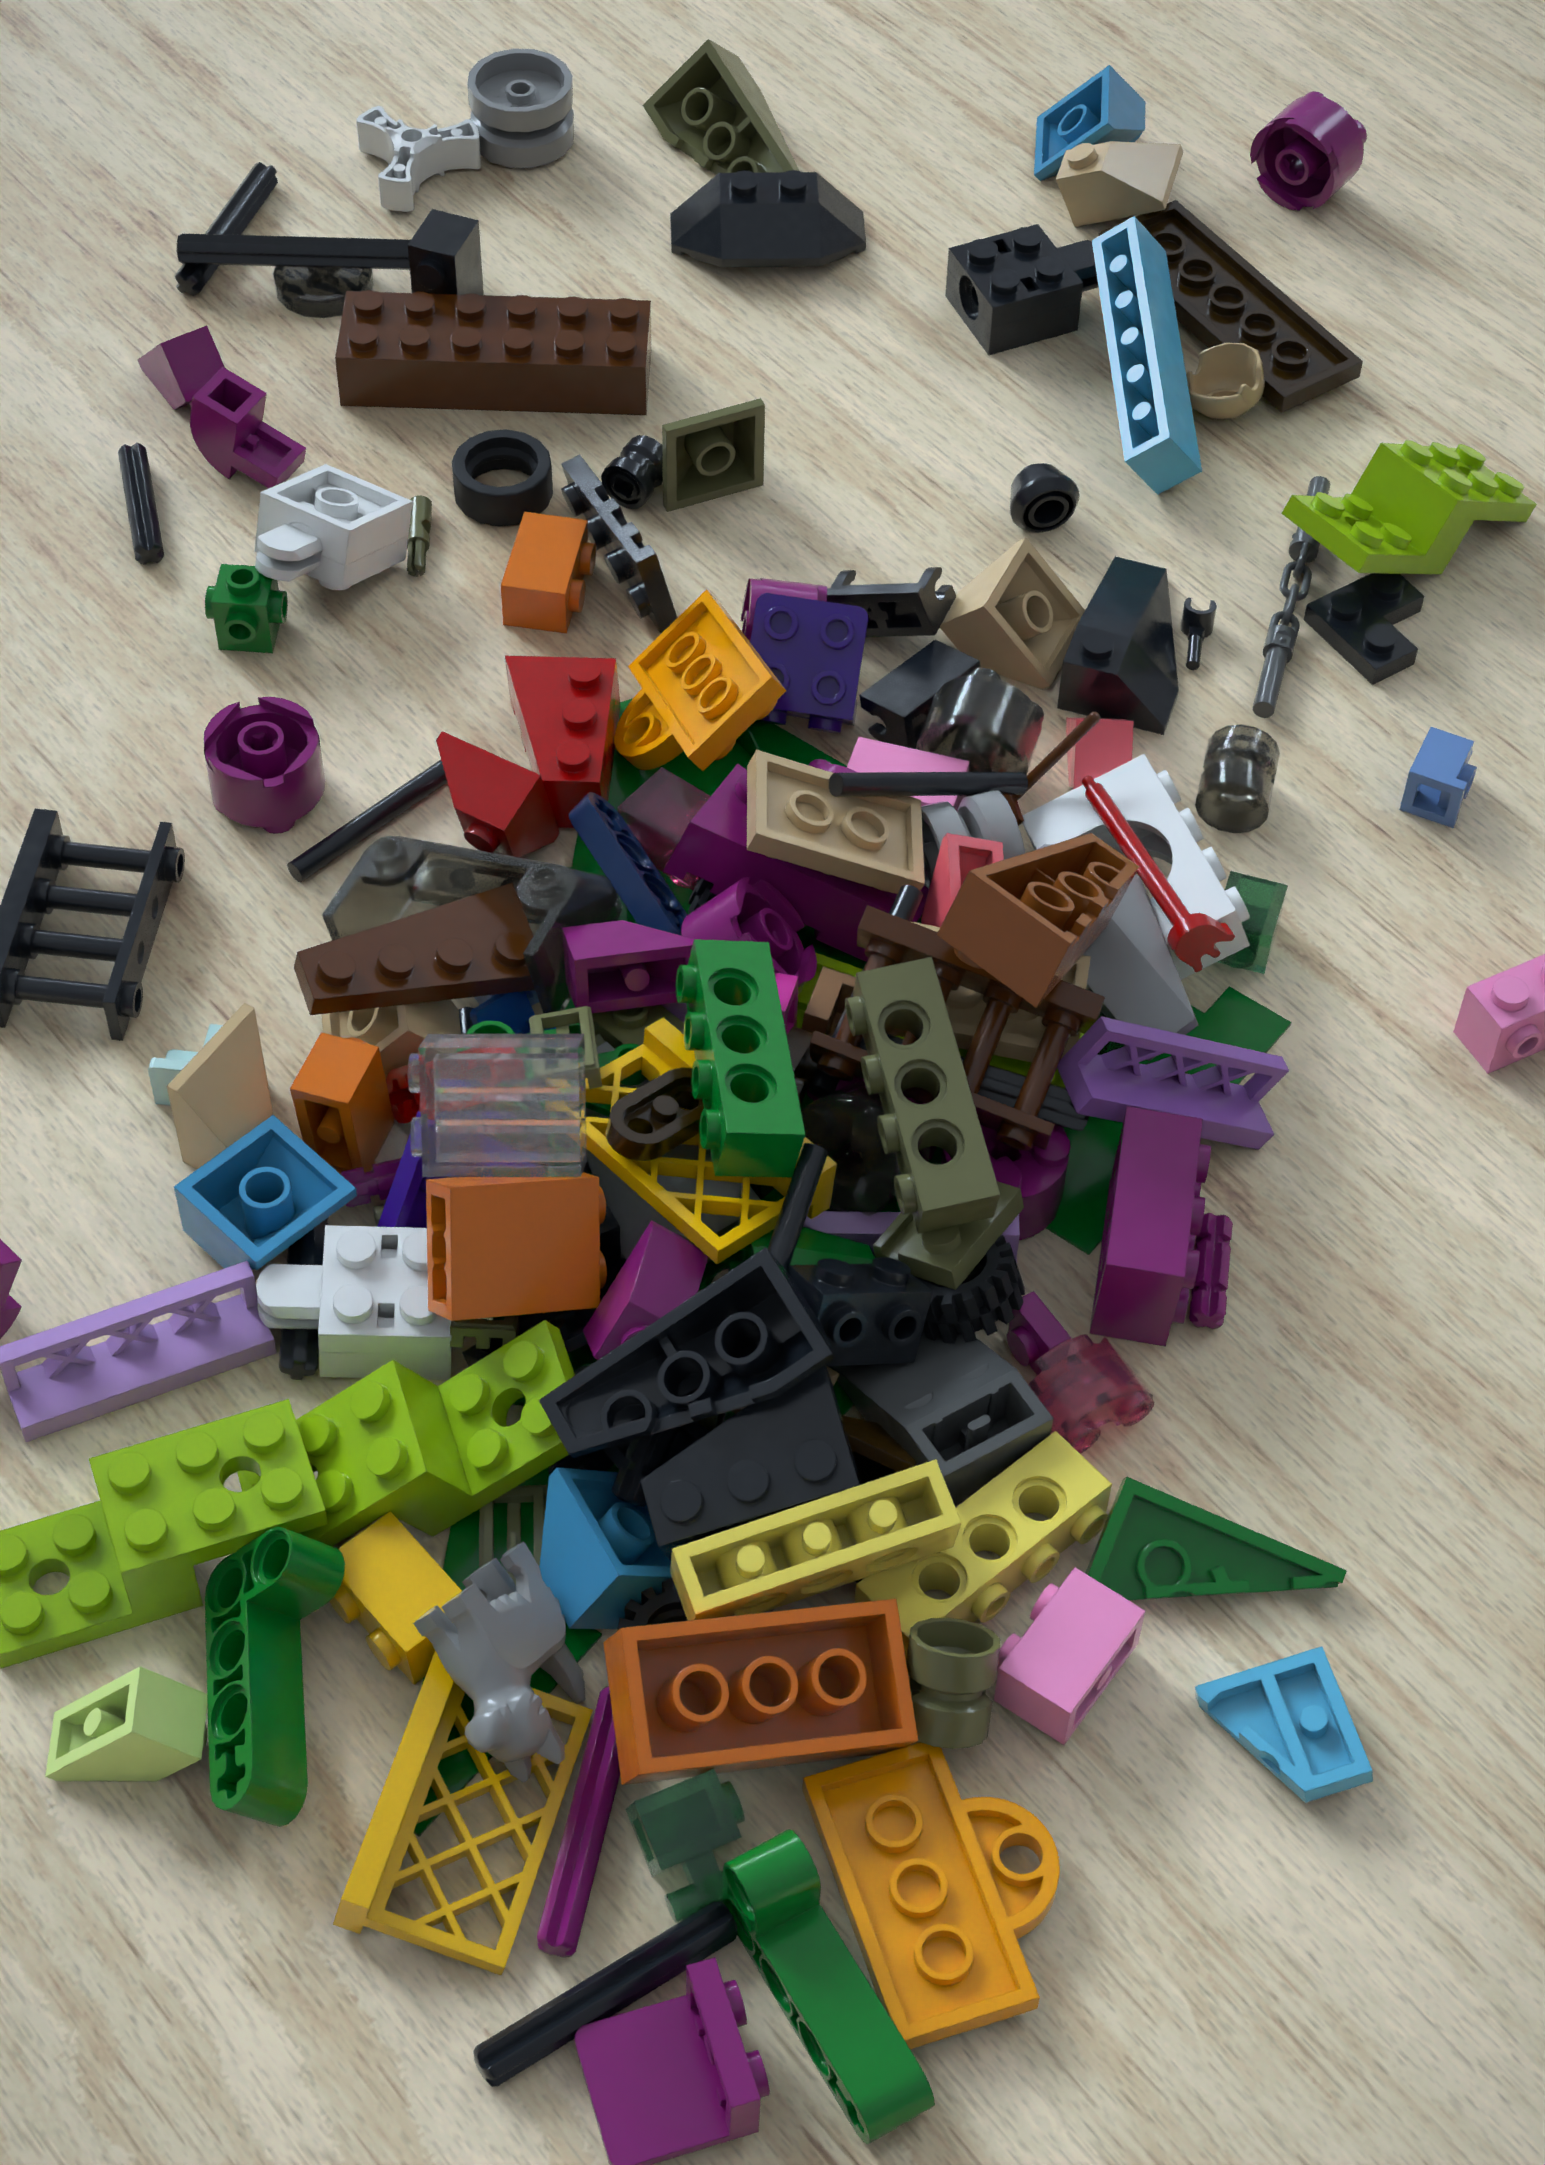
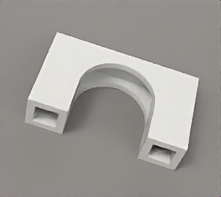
M1143 754L1095 778L1094 781L1104 786L1151 857L1162 859L1172 865L1167 880L1189 913L1206 914L1220 923H1226L1235 935L1232 941L1217 942L1215 944L1220 951V955L1217 958H1213L1208 954L1201 957L1202 969L1250 946L1241 924L1250 919L1249 912L1235 886L1224 890L1220 881L1227 877L1213 848L1210 846L1201 851L1197 842L1204 838L1190 809L1186 808L1178 812L1174 804L1181 801L1168 772L1163 770L1156 774L1146 755ZM1083 785L1022 815L1024 819L1022 822L1034 850H1037L1044 844H1056L1093 833L1125 856L1086 798V789ZM1152 897L1150 903L1182 980L1196 972L1190 965L1181 961L1169 946L1167 937L1173 926L1154 897Z

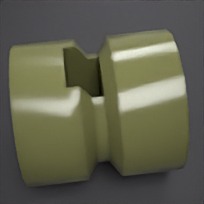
M930 1618L919 1621L910 1628L906 1664L908 1675L910 1676L909 1683L918 1742L934 1747L958 1749L979 1745L988 1737L993 1701L986 1695V1689H989L996 1681L1000 1653V1639L993 1631L980 1624L953 1618Z

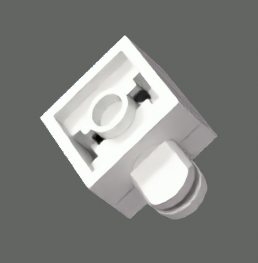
M327 464L261 492L254 550L257 553L255 568L262 575L275 580L291 581L306 574L319 580V583L325 588L346 590L352 585L379 574L383 570L405 560L413 501Z
M325 1225L323 1265L270 1264L259 1274L256 1283L257 1308L259 1317L266 1327L318 1329L320 1377L364 1378L391 1360H395L425 1379L448 1380L451 1378V1320L428 1311L427 1228Z

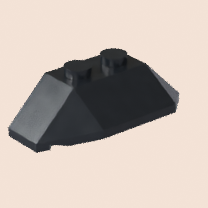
M790 170L772 173H753L750 171L718 173L670 214L671 252L679 255L688 254L696 260L719 267L822 266L842 259L851 252L859 253L866 250L863 211L817 172Z

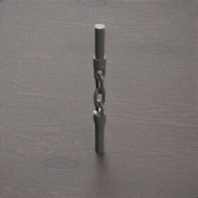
M1322 476L1312 478L1307 496H1315L1317 492L1329 494L1330 481ZM1299 527L1296 533L1292 535L1293 540L1289 546V555L1296 561L1286 564L1280 582V591L1286 597L1283 611L1273 614L1263 648L1265 661L1252 709L1257 716L1262 718H1268L1274 714L1286 663L1292 659L1300 627L1299 620L1293 614L1296 601L1302 600L1307 596L1312 579V572L1305 563H1310L1316 559L1320 545L1318 541ZM1292 570V575L1295 579L1299 578L1302 573L1304 574L1300 592L1298 584H1293L1290 590L1288 589Z

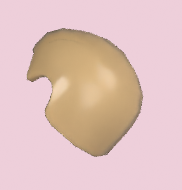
M1223 343L1202 351L1199 355V364L1194 374L1192 371L1187 372L1192 408L1198 413L1217 420L1237 418L1250 410L1261 399L1264 391V370L1259 351L1244 343Z

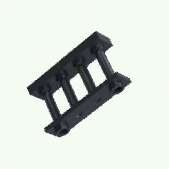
M34 809L0 905L1 1028L6 1027L13 1005H20L22 1000L104 1008L111 1040L123 1041L130 1017L137 1018L141 1011L143 1001L141 982L172 883H179L184 873L185 853L183 848L176 847L172 823L160 822L152 849L143 850L71 842L69 836L63 835L58 811ZM68 865L144 873L137 894L56 886L55 883L59 870H66ZM53 909L130 917L123 939L40 929L44 914H51ZM38 954L115 962L108 985L25 976L24 973L28 960L35 959Z

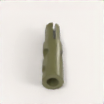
M421 495L410 499L413 501L407 542V571L409 575L418 577V573L420 576L424 575L426 552L430 547L429 533L431 528L432 502L429 498Z

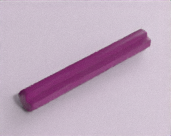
M609 1686L603 1688L599 1694L537 1933L538 1949L549 1955L570 1957L576 1952L620 1777Z

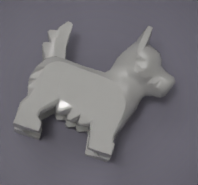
M523 1541L502 1555L500 1561L503 1566L497 1558H494L479 1567L462 1581L466 1589L447 1601L442 1606L443 1611L436 1605L413 1624L421 1636L427 1637L432 1643L444 1668L455 1684L474 1702V1716L465 1726V1735L468 1743L481 1753L488 1752L499 1762H504L511 1775L522 1782H526L531 1776V1755L538 1753L556 1764L561 1763L565 1759L564 1744L552 1725L550 1715L547 1709L542 1706L541 1698L530 1687L532 1674L541 1667L553 1677L576 1704L582 1703L585 1700V1683L583 1670L565 1644V1616L561 1612L559 1600L554 1597L550 1587L546 1586L538 1563ZM507 1571L513 1573L516 1579V1586Z

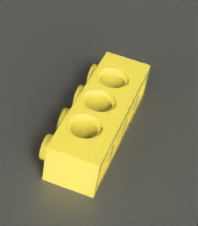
M1054 1431L956 1507L961 1520V1526L954 1547L865 1577L856 1584L855 1603L897 1599L906 1659L910 1628L919 1621L930 1618H953L975 1622L979 1619L982 1623L987 1622L1004 1608L1010 1599L1012 1591L1026 1580H1029L1031 1583L1040 1581L1057 1564L1060 1553L1075 1541H1078L1080 1544L1089 1542L1102 1530L1108 1517L1106 1511L1112 1483L1058 1432ZM1040 1513L1049 1519L1036 1521L1024 1514ZM978 1551H991L998 1554L1000 1558L987 1560L977 1556L975 1553ZM938 1589L947 1592L951 1597L947 1599H934L927 1596L924 1592Z
M935 1459L672 1549L670 1573L688 1621L764 1613L952 1548L961 1526V1520Z

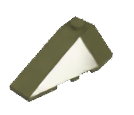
M709 39L643 104L644 109L664 140L686 153L695 162L715 175L738 171H750L753 173L799 171L760 88L739 56Z

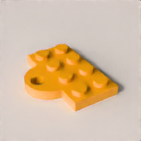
M707 589L628 666L642 689L631 700L620 717L615 731L614 744L616 750L635 768L640 770L660 767L684 751L687 757L704 771L714 760H719L726 756L735 745L736 739L756 720L766 717L776 706L777 700L786 692V689L722 604Z
M921 1742L803 1777L802 1791L877 1997L910 2049L1038 2008L1040 1996L1017 1939L1035 1929L1048 1914L1055 1899L1060 1863L1058 1851L1051 1834L1035 1815L1016 1803L1000 1798L973 1797L962 1800L942 1748ZM1011 1846H1025L1037 1855L1040 1865L1030 1873L1017 1874L1008 1870L1003 1865L1000 1854Z

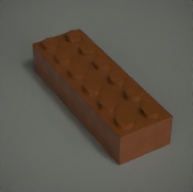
M372 290L346 291L335 355L340 406L647 415L651 362V300L530 297L527 295L490 296L473 293L464 295L428 294L425 292L393 293Z

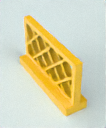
M663 1017L645 1028L642 1045L600 1068L602 1087L590 1089L588 1078L576 1081V1092L564 1094V1089L546 1098L545 1112L711 1260L718 1264L775 1228L792 1178L715 1176L713 1162L705 1161L706 1149L701 1147L700 1133L682 1143L699 1146L698 1160L659 1157L650 1161L631 1160L618 1154L609 1145L606 1138V1127L609 1118L582 1116L574 1109V1107L583 1102L611 1104L612 1108L615 1102L636 1090V1088L620 1087V1081L639 1070H642L641 1074L649 1081H652L672 1069L693 1068L694 1061L696 1060L694 1051L685 1049L684 1034ZM806 1137L804 1138L803 1144H813L809 1139H807ZM828 1155L807 1214L810 1219L830 1208L837 1163ZM657 1176L696 1179L695 1194L669 1192L657 1182ZM704 1180L742 1183L741 1198L703 1195ZM750 1184L773 1186L784 1198L777 1202L749 1199ZM701 1213L740 1217V1224L719 1237L701 1221Z
M435 1650L341 1897L333 1925L358 1934L361 1933L363 1926L502 1975L593 1710L532 1688L534 1693L541 1698L542 1706L547 1709L550 1718L572 1725V1728L564 1745L565 1759L559 1763L554 1780L547 1767L555 1763L538 1753L531 1755V1774L534 1773L547 1800L543 1808L517 1818L502 1786L518 1779L511 1775L508 1769L495 1774L485 1752L477 1751L468 1743L465 1735V1726L469 1721L461 1707L465 1692L455 1684ZM453 1724H455L461 1737L447 1742ZM468 1749L483 1780L450 1794L437 1767L440 1760ZM431 1786L438 1800L424 1805ZM489 1792L505 1825L472 1838L457 1806ZM444 1812L460 1845L426 1859L414 1834V1829L417 1823ZM538 1825L532 1843H530L524 1830ZM512 1837L525 1864L522 1872L495 1884L479 1850ZM406 1851H408L414 1865L399 1871ZM463 1857H467L482 1890L449 1904L433 1871ZM418 1877H421L436 1908V1911L416 1920L385 1910L392 1889ZM515 1890L508 1910L501 1895ZM489 1902L502 1928L495 1949L467 1940L455 1916ZM443 1922L447 1932L436 1929L433 1926Z

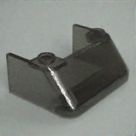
M386 836L376 840L364 851L322 916L331 939L335 940L400 919L412 901L441 906L513 883L528 923L540 925L523 955L544 1014L564 1010L571 999L565 978L562 927L617 921L622 913V902L620 896L605 875L558 864L401 836Z

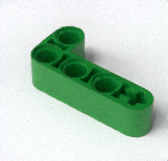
M282 1527L268 1530L235 1553L224 1558L211 1573L205 1591L211 1799L219 1809L278 1827L288 1825L297 1817L307 1796L308 1776L300 1620L326 1605L335 1596L341 1586L345 1570L344 1557L338 1548Z
M788 1829L724 1863L723 1903L735 1919L738 1927V1938L851 2126L864 2143L870 2144L931 2109L935 2105L934 2095L921 2066L820 1905L821 1883L816 1866L799 1836L793 1830Z

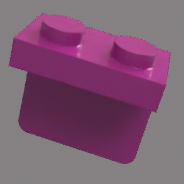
M715 1957L686 1965V1995L583 2025L577 2030L575 2034V2047L609 2165H652L759 2132L761 2098L770 2095L767 2074L759 2051L754 2050L747 2053L745 2051L738 2027L747 2025L743 1999L735 1980L723 1983Z

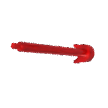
M1085 776L1082 779V784L1086 789V798L1125 856L1139 866L1137 874L1173 926L1167 937L1169 946L1181 961L1190 965L1195 972H1200L1203 968L1201 957L1208 954L1213 958H1217L1220 955V951L1215 944L1217 942L1232 941L1235 935L1226 923H1220L1206 914L1189 913L1104 786L1096 783L1091 776Z

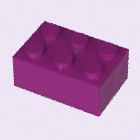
M1130 1106L1126 1107L1109 1180L1089 1334L1166 1347L1172 1322L1184 1323L1189 1289H1194L1200 1252L1194 1250L1195 1235H1200L1205 1198L1200 1197L1201 1183L1205 1184L1211 1155V1146L1200 1144L1202 1118Z

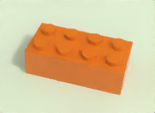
M896 1598L620 1628L603 1642L622 1785L883 1754L909 1746L918 1741Z

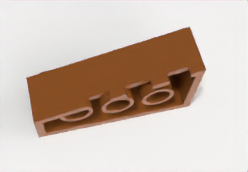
M1089 833L970 870L937 936L955 948L954 952L961 961L974 968L984 969L1037 1008L1105 930L1139 866L1093 833Z

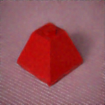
M443 731L436 739L453 805L464 831V838L469 844L487 854H493L494 851H497L510 858L517 859L555 842L560 831L541 775Z

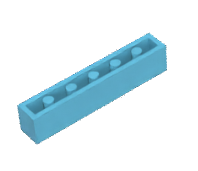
M1133 216L1093 239L1092 245L1124 461L1158 495L1202 472L1166 251L1139 220Z

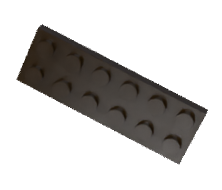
M1177 200L1167 203L1165 210L1136 216L1139 222L1166 251L1177 320L1208 348L1223 343H1244L1257 349L1263 363L1265 379L1262 396L1279 412L1283 413L1360 377L1363 361ZM1117 225L1099 232L1098 236L1104 234L1105 232L1116 227Z

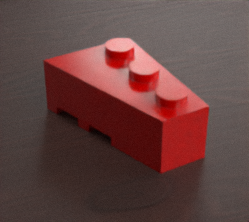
M505 655L510 701L519 724L525 752L527 751L532 771L541 775L558 828H574L568 813L587 793H596L607 802L609 799L615 752L614 736L619 722L621 706L616 658Z

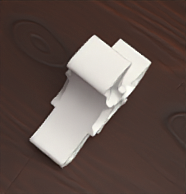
M376 106L361 114L356 120L359 151L375 155L388 162V167L378 175L381 206L385 209L411 212L414 210V193H418L420 184L433 175L445 176L444 171L481 168L479 131L475 123L470 119L446 128L437 129L436 124L427 129H418L405 126L401 119L398 121L393 120L387 115L382 106Z

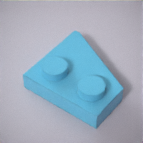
M1322 1646L1195 1686L1199 1707L1305 1803L1373 1782V1770Z

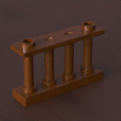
M867 905L857 932V946L864 948V953L869 958L864 971L932 957L945 1004L951 990L957 991L960 986L983 994L982 1000L986 1003V1007L963 1061V1067L980 1125L997 1131L995 1137L1000 1142L1015 1149L1031 1151L1032 1147L1036 1146L1046 1150L1055 1124L1038 1118L1039 1112L1069 1037L1077 1036L1078 1032L1085 1034L1098 1020L1105 997L1060 980L1040 1005L1035 1008L984 969L974 968L961 961L954 952L955 948L937 936L938 932ZM1019 1009L1042 1017L1041 1022L1046 1028L1015 1106L1012 1108L981 1096L978 1092L1010 1013L1015 1014ZM846 1014L836 1038L814 1031L810 1040V1058L819 1061L817 1068L827 1075L843 1081H852L854 1075L864 1079L861 1057L867 1056L868 1053L866 1050L859 1048L863 1035H852ZM907 1031L901 1045L912 1044L917 1041V1038ZM913 1087L902 1092L903 1095L926 1104L934 1100L932 1094L923 1088Z

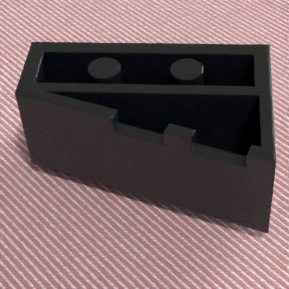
M826 1365L780 1396L746 1406L640 1480L658 1547L670 1561L672 1549L862 1484Z

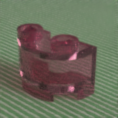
M1082 1334L1060 1343L1035 1361L1042 1372L1028 1384L1054 1418L1050 1435L1054 1431L1058 1432L1080 1454L1089 1449L1098 1440L1101 1434V1430L1098 1427L1108 1422H1114L1116 1426L1120 1424L1123 1426L1134 1425L1145 1418L1154 1407L1153 1395L1105 1337L1100 1343L1094 1344L1087 1334Z

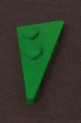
M1125 1477L1121 1482L1085 1574L1130 1601L1336 1588L1338 1584L1343 1583L1347 1570L1134 1479Z

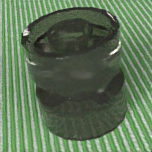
M1240 724L1221 728L1215 731L1209 738L1203 765L1204 771L1201 773L1195 803L1199 817L1209 826L1224 832L1244 833L1259 828L1267 820L1280 756L1277 742L1268 733L1253 726Z

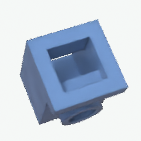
M1430 727L1409 771L1400 810L1454 828L1462 800L1466 799L1477 770L1476 766L1468 764L1473 752L1474 741Z

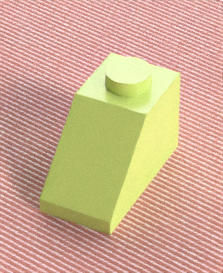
M141 1666L54 1712L45 1777L55 1781L157 1782L201 1760L208 1734L205 1725L208 1704L207 1694Z

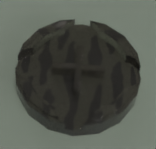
M275 266L273 272L278 300L288 310L305 317L329 318L342 316L346 291L372 290L374 286L372 269Z

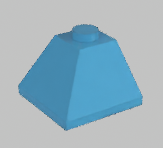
M1108 65L1037 117L1034 176L1039 181L1056 176L1065 151L1079 144L1091 143L1095 145L1110 141L1135 142L1142 132L1145 131L1146 101Z
M274 1115L270 1116L174 1186L183 1231L223 1268L248 1261L251 1270L260 1269L357 1196L356 1188Z
M556 1468L548 1479L539 1568L546 1586L550 1587L554 1597L559 1600L561 1612L565 1616V1622L569 1628L617 1629L619 1618L625 1619L624 1607L631 1598L642 1605V1591L652 1587L656 1595L662 1593V1582L672 1578L670 1573L671 1561L658 1547L647 1505L645 1507L632 1505L618 1499L612 1493V1487L618 1472Z

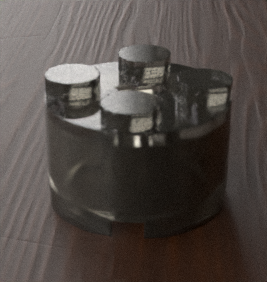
M976 668L970 672L969 676L952 679L938 689L917 741L916 749L970 761L969 772H998L1003 768L1007 772H1023L1027 776L1041 734L1044 712L1038 704L1032 702L1021 690L1002 681L995 671L987 668Z
M856 1082L813 1101L801 1110L805 1137L813 1144L826 1149L828 1156L837 1163L830 1208L826 1211L861 1212L871 1216L897 1201L894 1176L901 1175L896 1154H886L880 1140L877 1118L880 1115H884V1110L879 1093L869 1095L865 1082ZM925 1147L919 1153L928 1162L930 1147Z

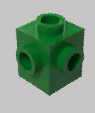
M221 564L216 585L208 586L205 595L206 618L214 619L219 650L273 653L280 624H285L287 618V592L279 590L278 581L262 575L255 566Z

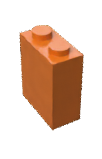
M569 1169L426 1179L428 1311L451 1321L598 1307L600 1304V1289L604 1287L607 1278L606 1261L600 1251V1224L603 1223L606 1215V1199L602 1188L599 1186L598 1176Z

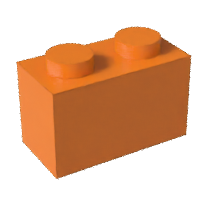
M524 512L501 583L503 625L567 634L573 612L581 613L583 609L586 590L585 580H583L584 575L592 576L596 563V544L588 542L587 520Z
M321 1032L290 1087L302 1140L339 1174L343 1171L363 1167L364 1172H369L395 1125L379 1047L370 1045L358 1038H342Z

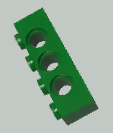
M694 939L688 965H680L678 967L676 996L678 1003L687 1004L688 1010L684 1021V1045L686 1050L694 1051L696 1059L692 1068V1094L694 1099H702L704 1104L699 1129L701 1147L703 1149H711L715 1176L792 1178L805 1138V1129L769 942Z

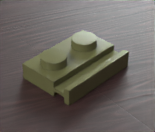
M997 1181L1000 1198L994 1217L919 1234L917 1233L912 1213L904 1215L900 1213L873 1244L875 1257L899 1260L911 1268L913 1276L956 1290L1024 1208L1021 1189Z

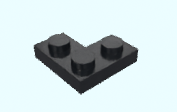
M1371 573L1306 605L1304 621L1365 679L1374 685L1415 664L1418 648L1393 625L1421 612L1424 595L1401 574Z

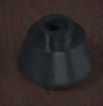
M1051 464L1029 465L1022 469L1012 482L1010 496L1011 518L1018 527L1028 531L1047 532L1054 530L1067 522L1073 515L1079 502V489L1071 478Z

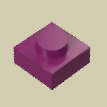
M1032 1291L1022 1297L1024 1303L1020 1310L1012 1309L1014 1319L1009 1322L1006 1339L1015 1359L1023 1366L1029 1365L1045 1384L1065 1373L1071 1336L1038 1295Z

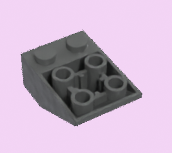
M923 1330L914 1363L828 1366L839 1373L837 1382L866 1421L878 1423L917 1462L916 1466L935 1459L937 1460L955 1507L981 1489L1051 1433L1054 1418L1018 1370L979 1339L965 1343L963 1334L957 1335L955 1343H944L941 1334L933 1341L926 1337Z

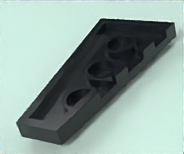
M580 454L561 463L568 485L561 488L568 507L575 517L581 514L585 516L588 522V537L591 543L596 544V550L603 547L607 550L608 553L604 555V558L614 579L618 584L627 581L630 588L626 589V592L637 615L640 618L649 615L661 634L677 619V615L656 552L650 545L644 547L639 530L632 522L627 523L619 504L614 498L609 499L604 485Z

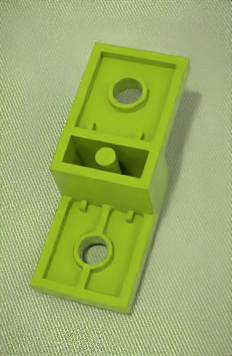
M1405 440L1404 444L1380 443L1351 494H1345L1344 497H1332L1322 492H1317L1315 496L1292 495L1281 514L1358 573L1442 574L1474 520L1527 522L1537 504L1522 494L1524 490L1522 483L1505 473L1497 472L1495 474L1483 465L1486 458L1469 446L1459 444L1457 448H1449L1437 442H1432L1431 446H1422L1414 441Z
M544 1320L439 1386L395 1360H391L296 1419L313 1473L318 1471L316 1483L328 1520L327 1525L299 1534L334 1546L391 1511L396 1518L434 1537L568 1456L569 1454L539 1402V1399L575 1376L559 1328ZM525 1397L526 1404L522 1409L521 1418L515 1424L507 1426L506 1417L510 1407L515 1401ZM244 1470L237 1472L242 1492L254 1487L260 1479V1476L252 1471Z
M289 1399L89 1458L100 1501L0 1530V1668L12 1666L201 1607L203 1602L194 1565L233 1554L241 1547L275 1527H282L296 1533H301L327 1525L326 1510ZM238 1471H252L260 1476L258 1483L247 1491L234 1492L223 1486L225 1480ZM60 1572L70 1577L67 1585L55 1594L42 1595L33 1590L37 1580L45 1574Z

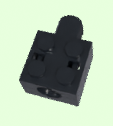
M1039 224L1021 227L1010 232L949 248L945 296L988 356L1078 331L1082 292L1099 287L1092 241L1084 240L1056 248Z

